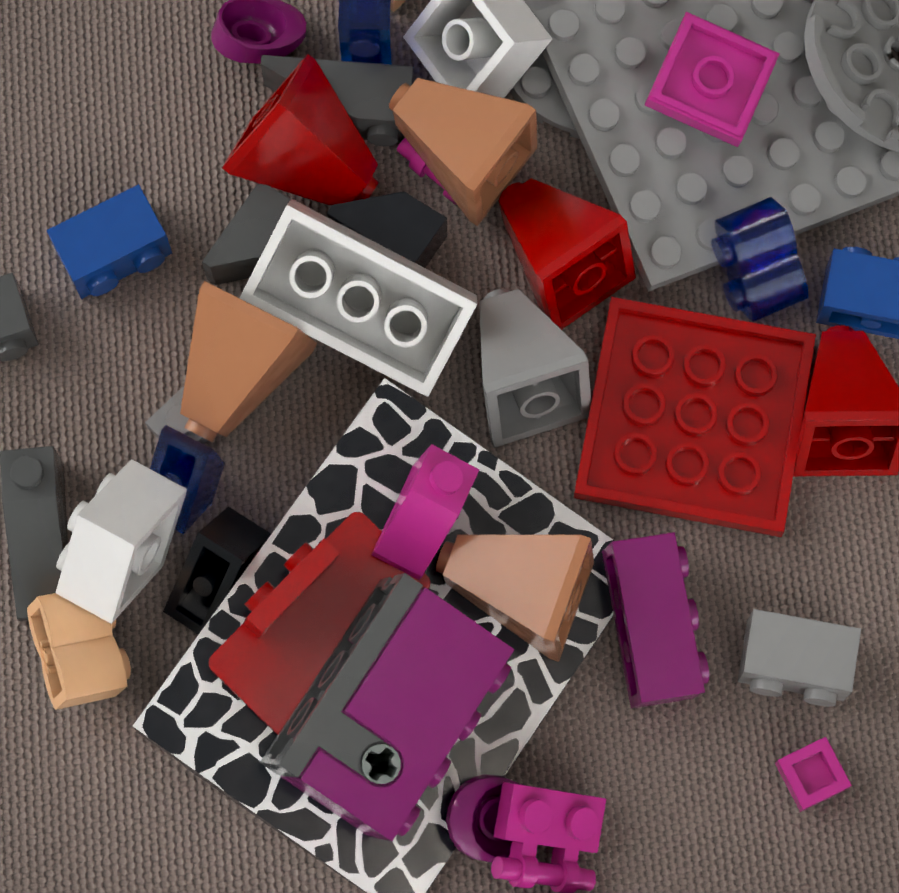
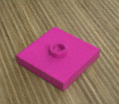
M686 12L644 105L738 147L742 142L780 53Z

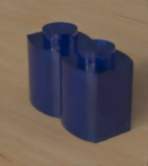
M768 197L715 220L717 237L711 240V244L719 264L723 268L727 267L729 281L723 284L727 301L735 312L741 311L754 322L808 299V286L797 254L794 229L787 210L772 197Z

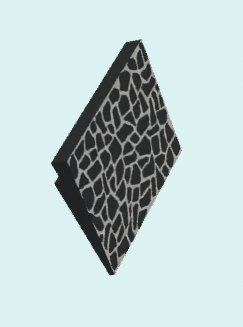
M384 378L133 724V728L138 734L179 761L186 769L363 892L427 893L457 849L449 837L446 823L448 807L456 790L472 777L483 774L507 775L613 618L602 550L614 540ZM432 444L480 470L458 518L425 571L431 582L429 590L515 650L506 662L511 666L508 677L495 693L491 694L488 691L476 709L481 712V717L475 729L464 741L458 738L446 756L451 760L447 773L433 789L427 786L416 803L421 810L411 829L404 836L401 837L397 834L393 841H387L367 836L281 778V775H277L262 765L260 761L277 737V734L210 670L208 662L211 655L243 624L246 617L251 613L245 606V603L267 581L275 588L290 573L283 565L305 542L312 548H315L353 512L365 514L382 531L413 464ZM457 535H583L591 538L594 565L559 662L546 657L446 584L443 574L436 572L437 561L446 541L455 543Z

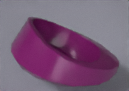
M229 0L218 11L211 31V41L215 49L226 58L239 63L261 64L262 55L286 56L293 52L306 36L307 22L299 10L281 0Z
M483 774L472 777L459 786L451 799L446 817L449 837L459 851L471 859L490 863L493 862L496 856L509 857L512 841L493 836L503 781L519 783L505 776Z

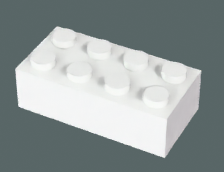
M293 199L286 205L240 296V299L299 328L308 336L427 397L430 395L477 306L476 294Z

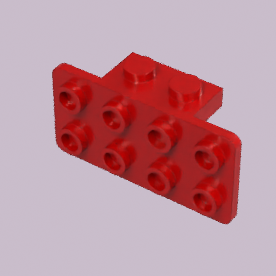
M361 512L351 513L315 548H312L305 542L283 565L290 573L276 588L267 581L245 603V606L251 613L246 617L243 624L209 659L208 665L210 670L277 735L380 579L387 577L393 579L395 575L404 573L371 555L382 531ZM425 573L419 580L410 576L422 584V588H430L431 582Z

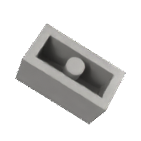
M753 609L747 619L737 682L750 684L749 690L759 695L779 697L782 696V691L804 694L803 701L809 704L825 707L836 706V700L844 702L853 690L861 628Z

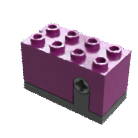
M406 573L395 575L393 579L391 577L380 579L260 761L262 765L277 775H281V778L367 836L387 841H393L397 834L402 837L411 829L421 810L416 803L427 786L433 789L447 773L451 760L446 756L458 738L464 741L475 729L481 717V712L476 709L487 692L495 693L508 677L511 666L506 662L515 650L426 587L422 588V584Z

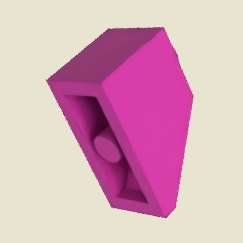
M431 444L413 464L371 555L418 580L421 579L458 518L480 469Z

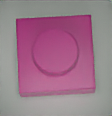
M826 737L775 762L800 812L852 786Z

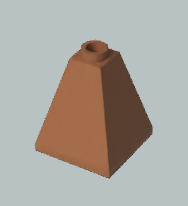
M417 78L411 86L407 83L402 84L389 103V109L393 111L397 128L468 220L476 226L481 223L500 198L502 192L509 186L537 149L536 109L526 103Z
M204 281L198 294L180 410L181 415L189 418L184 428L211 442L214 441L217 433L227 437L313 353L317 342L299 328Z
M457 535L455 543L449 541L444 543L437 561L436 572L443 574L444 580L449 587L546 657L559 662L594 565L591 538L583 535Z

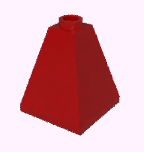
M309 54L305 56L252 117L222 166V169L230 175L262 185H268L272 188L330 206L369 198L379 181L372 177L378 163L318 62Z
M530 178L523 184L520 182L513 183L502 192L498 202L503 223L540 310L561 330L636 278L627 221L620 214L533 178Z
M845 325L833 326L826 331H822L796 449L793 477L898 475L899 386L864 331H854L853 328Z

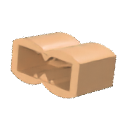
M56 593L37 596L27 607L31 634L41 658L46 688L55 710L116 697L127 687V680L131 675V666L126 651L118 647L113 637L112 629L116 626V620L111 624Z

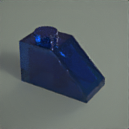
M166 425L160 432L150 469L187 489L175 527L176 531L185 534L213 502L225 462L214 449Z

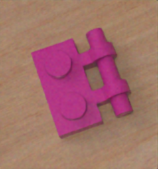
M503 781L493 837L509 840L512 843L509 857L496 856L491 865L492 876L495 879L508 880L510 885L528 889L532 888L535 884L550 886L556 893H574L576 890L591 891L596 883V874L592 869L580 868L577 861L579 851L598 853L606 798ZM538 845L553 847L551 863L538 862L536 858Z

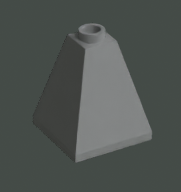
M497 289L488 293L483 300L479 301L483 390L490 440L493 448L588 418L591 394L589 363L585 352L519 289L513 291Z

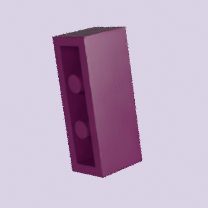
M675 532L612 541L602 550L631 709L693 699L705 693L704 684L709 682V667L704 652L697 651L694 631L699 628V615L694 599H687L684 578H687L689 575V563L685 548L677 546Z

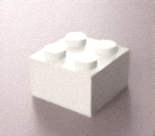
M431 0L403 36L435 82L501 98L506 97L552 40V37L524 0Z
M132 459L116 475L109 473L101 482L95 497L89 503L84 500L81 501L70 516L67 529L72 532L70 542L65 546L57 561L56 568L61 571L56 594L112 624L163 567L187 489Z

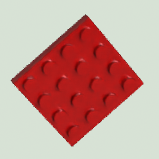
M611 297L573 498L782 537L785 530L796 462V449L802 425L816 334Z

